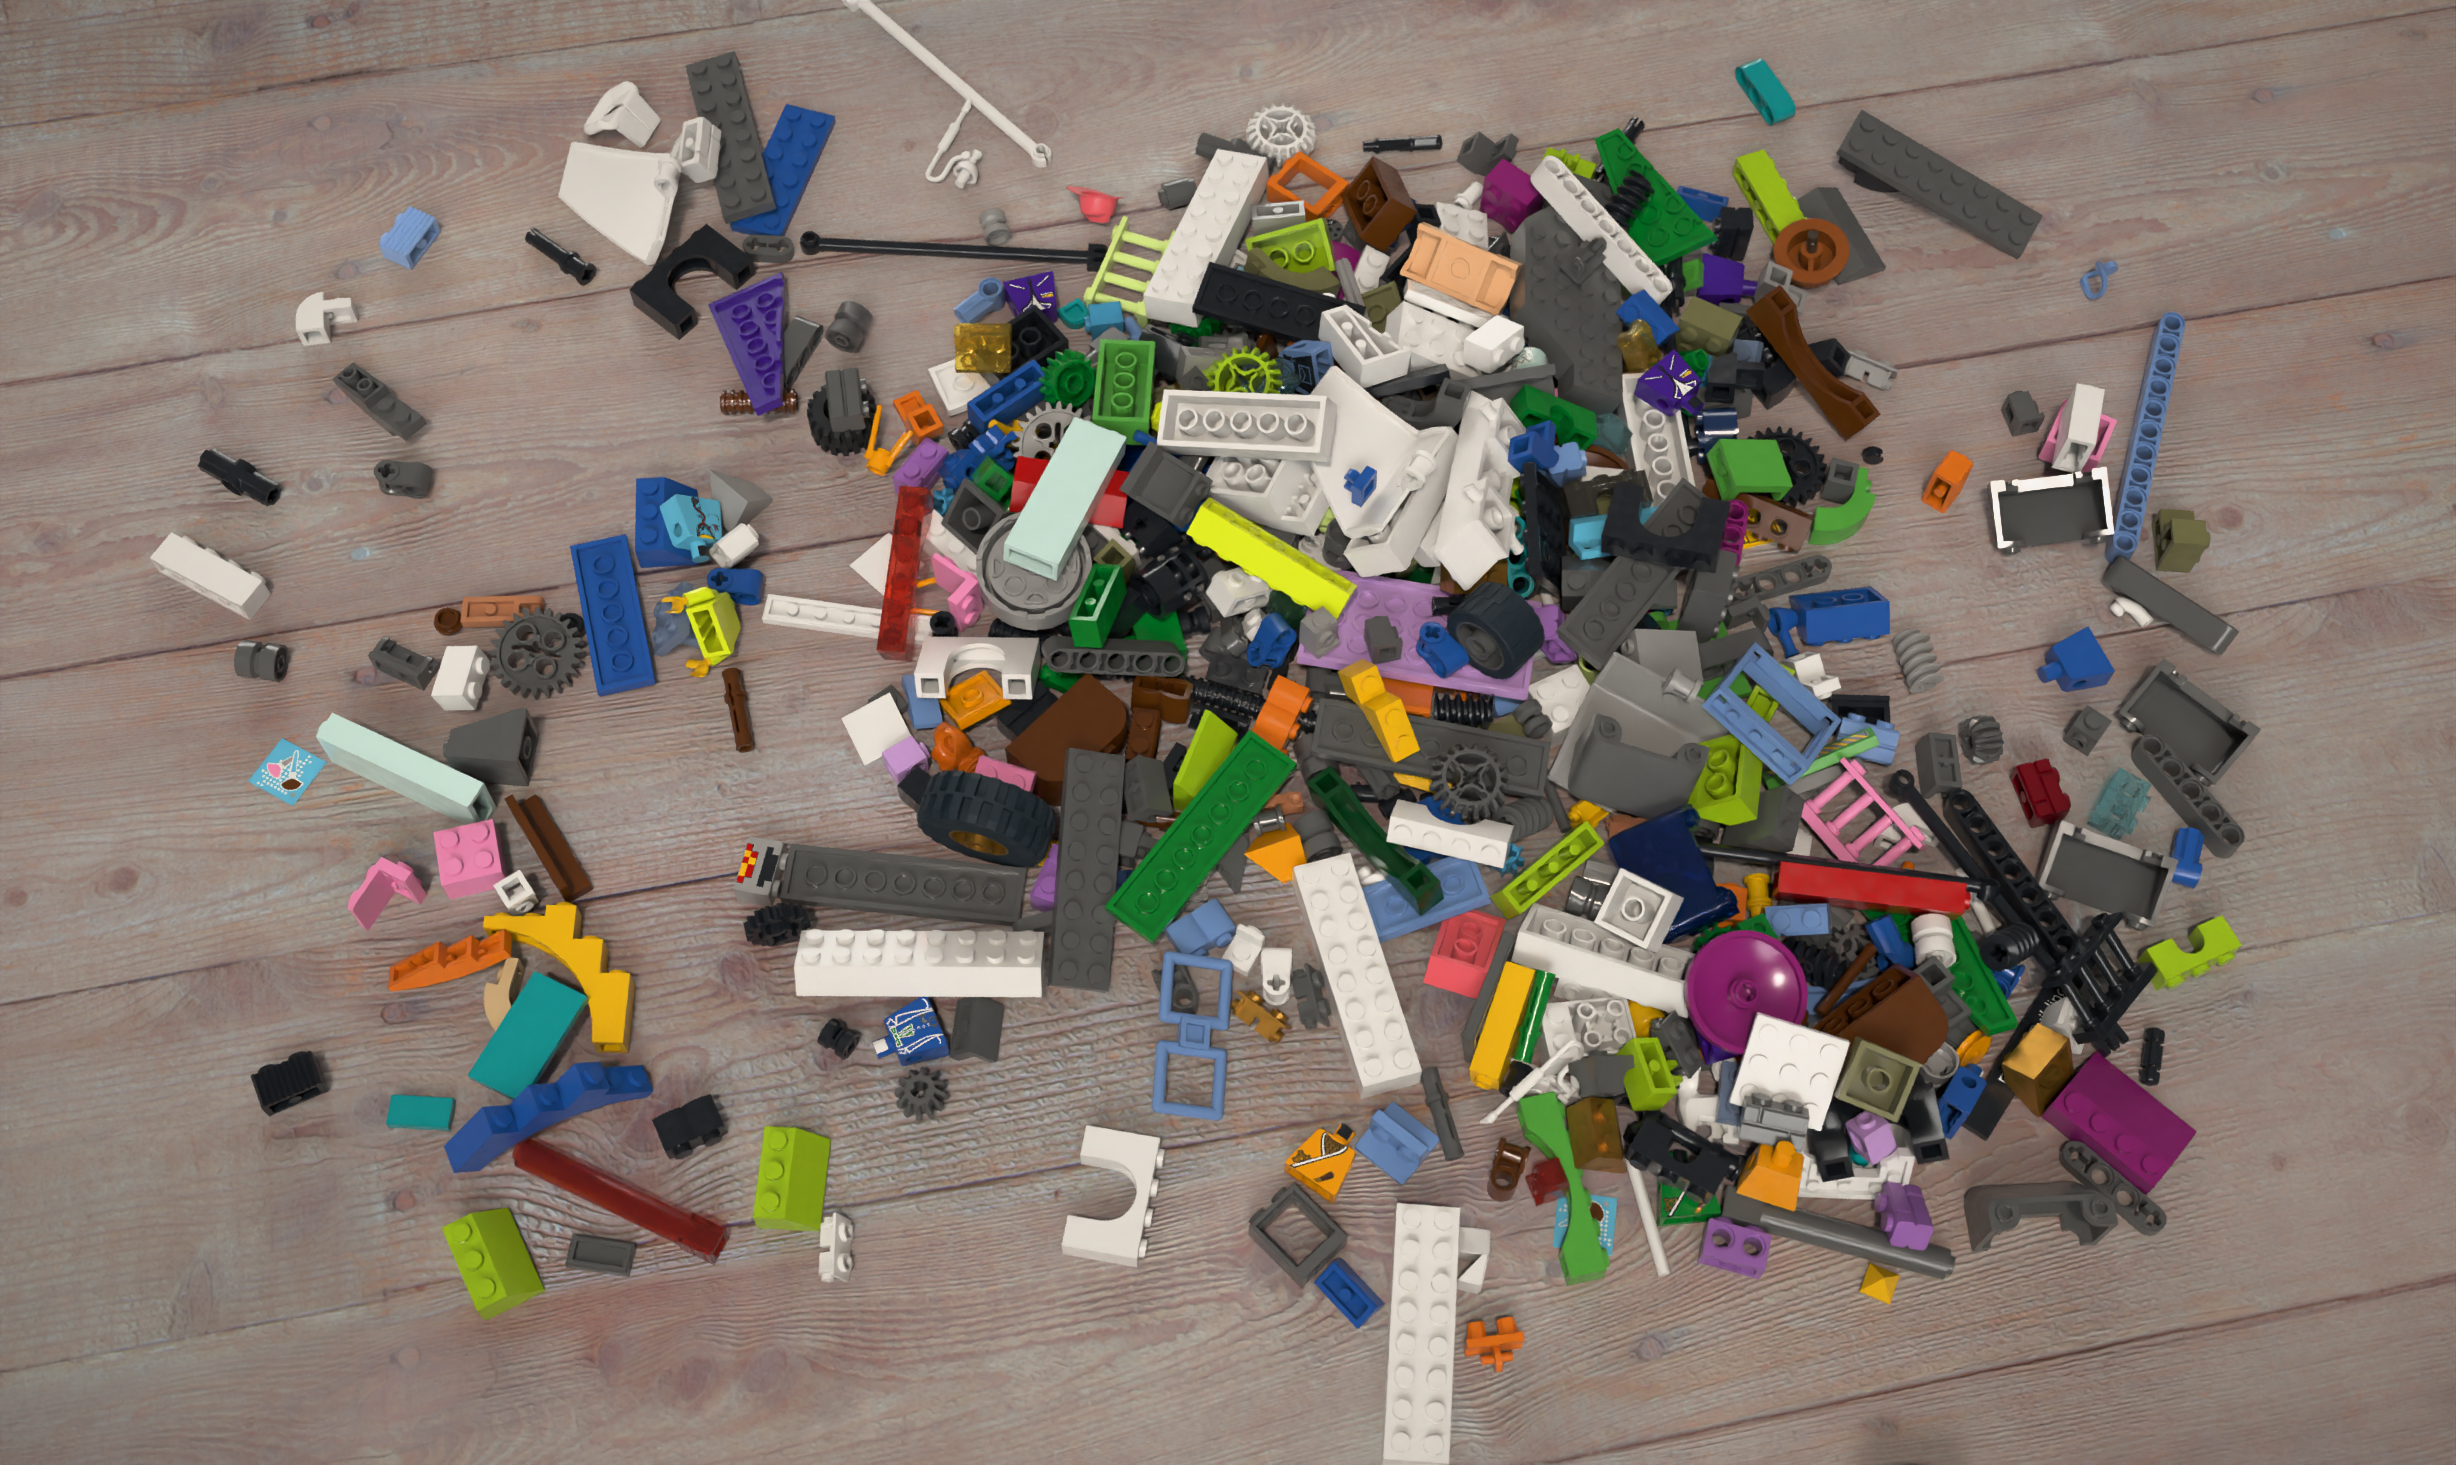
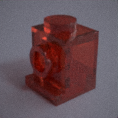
M1558 1157L1536 1164L1532 1174L1525 1176L1536 1207L1564 1198L1570 1187Z

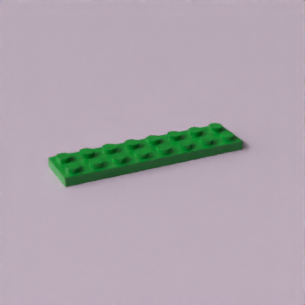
M1249 730L1105 905V911L1153 945L1297 768V763Z

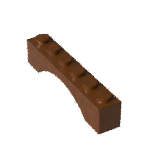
M1778 285L1746 310L1749 317L1845 440L1852 437L1881 415L1864 392L1856 390L1838 380L1818 361L1802 333L1797 305L1781 285Z

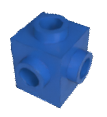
M958 449L956 452L951 453L944 459V465L937 471L943 478L944 486L946 488H953V492H957L963 479L967 478L973 481L971 475L977 467L972 462L977 456L971 449Z

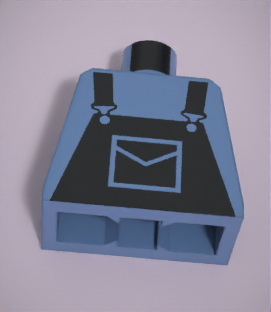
M1300 340L1279 353L1277 364L1279 367L1284 368L1286 382L1289 387L1304 395L1312 393L1328 369L1334 366L1331 342Z

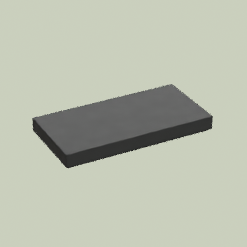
M1503 932L1463 1033L1462 1042L1465 1062H1472L1506 961L1515 963L1511 961L1516 944L1515 936L1512 933Z

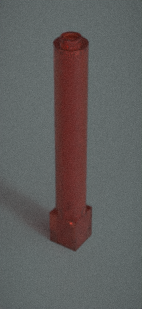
M531 1138L526 1139L524 1142H519L513 1151L512 1158L515 1159V1167L678 1244L682 1250L715 1265L730 1238L726 1228L693 1212L690 1215Z

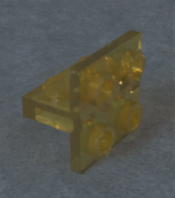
M959 323L954 326L955 371L957 373L1011 372L1012 325L1010 323Z

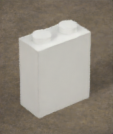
M2076 384L2061 413L2052 468L2071 473L2082 471L2096 445L2104 389L2096 388L2092 385Z

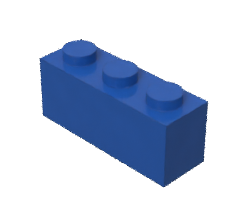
M1034 359L967 402L968 420L980 434H984L989 429L988 426L991 420H996L1006 425L1044 399L1045 395L1039 392V389L1044 384L1039 382L1038 378L1044 377L1045 373L1040 370L1041 366Z

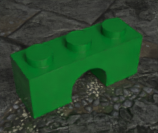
M1527 384L1510 401L1511 410L1525 428L1551 420L1556 425L1558 442L1561 446L1566 443L1576 442L1579 450H1586L1598 437L1595 412Z
M987 455L971 475V478L978 487L998 502L1001 500L1010 507L1014 474Z

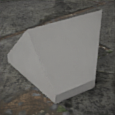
M709 470L711 500L720 501L721 527L729 533L740 523L747 525L773 502V499L753 482Z

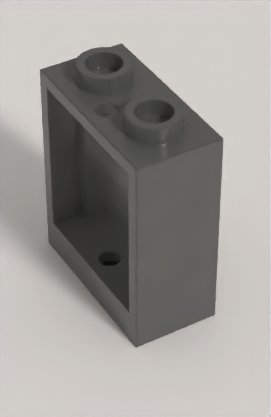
M1293 1184L1288 1190L1285 1187L1280 1189L1272 1198L1273 1204L1265 1211L1261 1208L1250 1218L1249 1223L1251 1225H1249L1248 1235L1302 1288L1346 1246L1348 1236ZM1292 1204L1327 1237L1298 1267L1263 1233Z

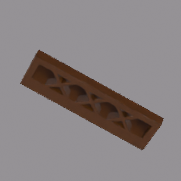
M535 794L519 804L513 795L506 797L505 801L564 901L570 903L593 890L537 795Z

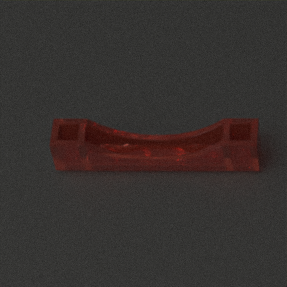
M899 487L876 648L883 659L912 661L916 635L915 607L918 572L924 543L931 526L934 497L926 487Z

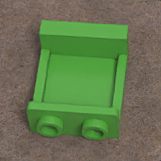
M1719 439L1706 454L1723 501L1734 500L1740 492H1771L1774 501H1780L1793 487L1776 440Z

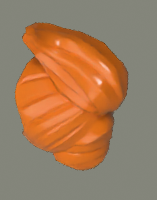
M944 721L936 726L933 737L935 746L931 752V757L938 763L940 770L943 772L958 769L959 771L975 773L979 756H986L985 752L981 748L972 747L967 735L957 727L948 724V722Z

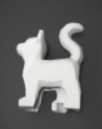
M1735 1058L1725 1060L1737 1063ZM1723 1061L1713 1063L1712 1073L1717 1082H1719L1720 1068ZM1701 1067L1690 1079L1686 1075L1682 1076L1683 1082L1679 1084L1680 1089H1677L1678 1093L1676 1094L1678 1097L1676 1113L1679 1122L1696 1132L1697 1126L1709 1127L1711 1134L1707 1140L1712 1143L1719 1141L1732 1148H1736L1739 1144L1738 1127L1715 1122L1718 1094L1707 1095L1698 1094L1697 1092L1701 1080Z

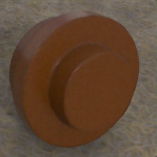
M453 608L439 610L434 618V626L437 632L448 636L460 631L462 628L460 622L461 613Z

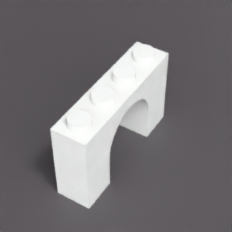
M925 637L914 672L917 698H946L950 681L955 675L973 668H991L1002 672L1003 699H1033L1041 664L1039 638Z
M1086 1125L1080 1154L1081 1164L1121 1172L1133 1183L1136 1189V1198L1132 1207L1123 1216L1114 1220L1100 1221L1068 1215L1062 1241V1252L1064 1255L1132 1267L1138 1266L1139 1257L1145 1258L1148 1239H1143L1145 1227L1151 1228L1154 1209L1149 1208L1151 1197H1157L1160 1180L1155 1178L1157 1167L1162 1168L1165 1156V1149L1160 1148V1138Z

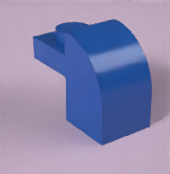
M1551 420L1526 427L1525 434L1512 437L1507 461L1519 473L1524 472L1523 463L1535 462L1542 470L1554 467L1559 460V454L1553 449L1556 425Z

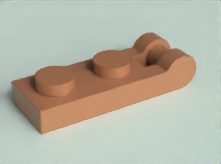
M541 596L463 597L460 622L463 627H506L503 620H507L510 623L514 622L513 613H516L521 618L524 617L522 609H530V614H534L536 607H539L542 611L545 607V599Z

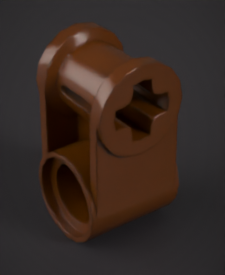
M1501 1138L1487 1184V1191L1492 1199L1498 1202H1505L1512 1198L1520 1175L1523 1174L1531 1147L1526 1146L1522 1148L1508 1143L1506 1138ZM1497 1179H1504L1510 1184V1187L1502 1188L1495 1181Z

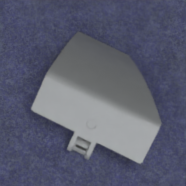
M1613 652L1592 682L1555 757L1547 778L1569 790L1568 777L1575 744L1596 713L1611 717L1620 724L1622 728L1621 743L1676 759L1679 749L1684 744H1697L1732 733L1701 706L1705 700L1698 697L1697 694L1701 688L1702 681L1698 679L1694 681L1681 674V670L1678 668H1674L1667 679L1627 657ZM1593 803L1610 813L1617 811L1616 809Z

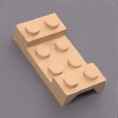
M1419 223L1416 241L1408 260L1401 268L1399 274L1495 316L1502 315L1522 264L1448 234L1449 232L1428 223Z

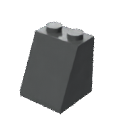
M965 478L962 480L941 525L977 555L979 546L987 532L996 523L1015 513H1010L1008 505L1001 500L998 502L978 487L975 482Z
M518 708L451 729L449 740H445L443 744V756L447 759L451 768L483 783L529 786L539 733L528 709Z

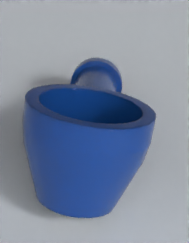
M1784 607L1768 609L1770 621L1767 627L1772 635L1779 636L1786 659L1800 654L1789 633L1798 624V616L1795 610Z

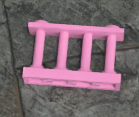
M1843 757L1840 762L1847 770L1813 800L1811 798L1807 801L1805 800L1801 817L1839 860L1861 863L1857 859L1861 856L1859 852L1894 822L1906 836L1872 865L1889 867L1914 844L1923 852L1928 848L1922 842L1926 839L1924 834L1915 825L1910 828L1866 780L1863 775L1867 771L1856 759L1850 762ZM1856 779L1866 792L1833 821L1825 822L1818 815L1822 812L1821 808L1851 781ZM1875 800L1886 814L1853 843L1848 842L1845 845L1838 837L1841 834L1840 830Z

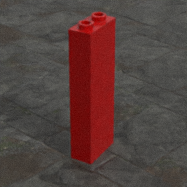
M1781 861L1774 869L1772 899L1810 904L1829 903L1830 906L1910 916L1938 913L1954 921L1964 914V910H1969L1971 893L1966 892L1967 883Z

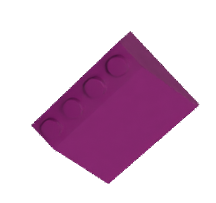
M2098 1052L2092 1055L2041 1116L2070 1141H2080L2088 1146L2145 1195L2156 1186L2197 1133L2195 1129Z

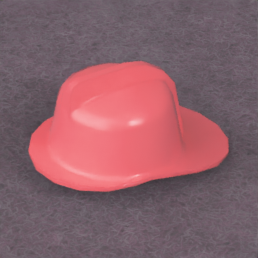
M1067 187L1069 191L1078 194L1080 211L1092 222L1107 223L1115 213L1118 199H1123V197H1113L1085 187Z

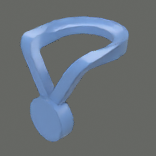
M2098 261L2095 264L2097 270L2085 274L2079 282L2086 297L2089 299H2099L2105 294L2108 284L2107 276L2118 270V265L2115 261L2105 264ZM2100 275L2101 288L2095 294L2090 289L2088 279Z

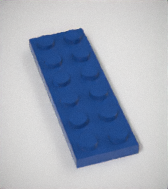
M789 104L785 105L762 154L777 209L731 222L732 231L747 235L785 236L836 123L835 116Z
M626 534L570 546L599 697L656 684Z

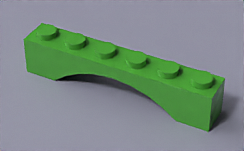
M1555 1091L1521 1098L1517 1103L1516 1113L1523 1137L1537 1147L1550 1161L1565 1190L1568 1206V1226L1558 1258L1566 1286L1603 1278L1607 1267L1610 1266L1609 1256L1606 1248H1601L1598 1237L1601 1236L1599 1222L1597 1218H1592L1589 1209L1592 1206L1591 1195L1588 1188L1583 1189L1580 1177H1583V1169H1576L1574 1166L1569 1129L1566 1130L1563 1121L1566 1118L1563 1102L1561 1100L1557 1101Z

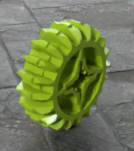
M1243 346L1240 354L1236 348H1232L1233 355L1229 357L1226 353H1222V358L1225 361L1222 364L1219 361H1214V365L1218 370L1209 371V376L1215 379L1207 382L1208 388L1213 389L1211 391L1224 392V384L1230 373L1233 375V380L1225 392L1249 393L1241 385L1242 382L1238 376H1241L1243 380L1249 383L1248 387L1251 393H1257V388L1263 382L1262 379L1265 376L1266 385L1262 393L1281 394L1276 389L1283 387V382L1278 379L1282 376V372L1280 369H1275L1278 365L1274 359L1269 360L1270 355L1267 352L1260 355V350L1257 347L1250 353L1249 348ZM1247 364L1258 366L1256 370L1252 368L1249 371H1242L1238 367Z

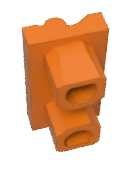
M1513 1317L1497 1319L1495 1323L1498 1335L1493 1336L1486 1335L1484 1321L1468 1323L1466 1326V1341L1463 1346L1465 1357L1491 1353L1480 1356L1481 1365L1493 1364L1495 1373L1503 1371L1502 1362L1513 1361L1512 1351L1501 1352L1522 1349V1342H1525L1523 1331L1518 1332Z

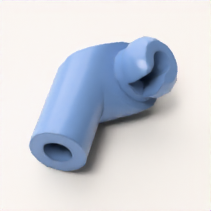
M1128 316L1123 320L1124 328L1130 334L1131 340L1138 341L1143 329L1132 316Z

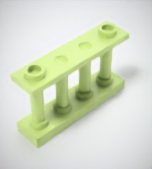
M1123 216L1120 224L1115 225L1113 228L1112 242L1092 287L1088 286L1085 291L1084 302L1087 303V309L1090 304L1120 301L1121 310L1133 313L1134 317H1137V323L1142 329L1151 324L1153 319L1147 318L1144 298L1142 302L1134 303L1103 294L1102 292L1108 282L1144 294L1150 283L1149 280L1142 282L1112 273L1113 267L1116 262L1150 271L1154 275L1161 259L1154 262L1123 253L1121 249L1124 242L1160 251L1163 257L1176 231L1173 230L1169 240H1157L1130 232L1128 230V217Z

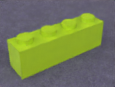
M1765 149L1736 158L1732 176L1774 246L1777 236L1786 226L1795 221L1807 219V217H1804L1797 199L1792 197L1786 180L1779 175L1774 160L1769 158Z
M1586 820L1570 829L1491 894L1490 898L1507 920L1516 917L1605 843Z

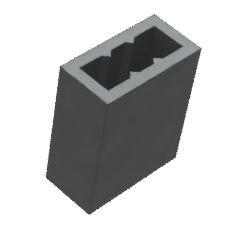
M1786 785L1760 792L1757 819L1732 826L1726 825L1722 844L1782 853L1793 851L1805 800ZM1736 861L1738 864L1748 863L1743 861Z

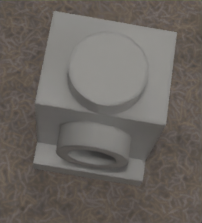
M1323 606L1300 620L1299 642L1312 655L1320 659L1340 645V641L1336 638L1338 620Z

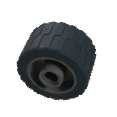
M1491 581L1481 583L1447 617V631L1456 642L1465 648L1471 666L1486 676H1491V678L1495 679L1512 677L1543 646L1545 641L1543 625L1533 607L1521 595L1501 583Z

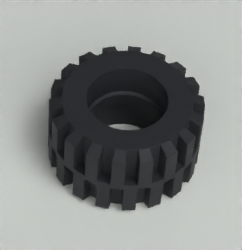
M826 384L821 386L822 391L814 392L813 399H810L808 402L809 409H807V417L814 442L817 446L821 445L823 451L831 450V454L836 456L838 453H843V456H849L850 452L855 454L861 453V448H868L877 409L873 395H870L868 389L867 394L862 395V400L868 401L870 417L865 418L866 428L854 431L849 429L845 432L834 433L829 417Z

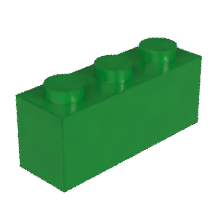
M1093 564L1068 619L1074 646L1103 648L1127 593L1121 565Z

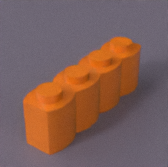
M1278 675L1251 731L1288 756L1289 751L1285 749L1290 739L1295 740L1301 728L1298 720L1302 712L1308 713L1314 698L1310 697L1311 690Z

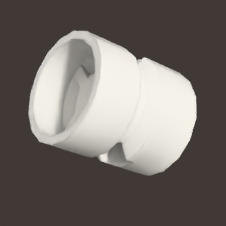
M1929 913L1915 918L1911 923V932L1915 944L1914 953L1917 966L1919 967L1933 956L1946 968L1952 966L1956 962V951L1952 940L1953 932L1950 919L1938 913Z

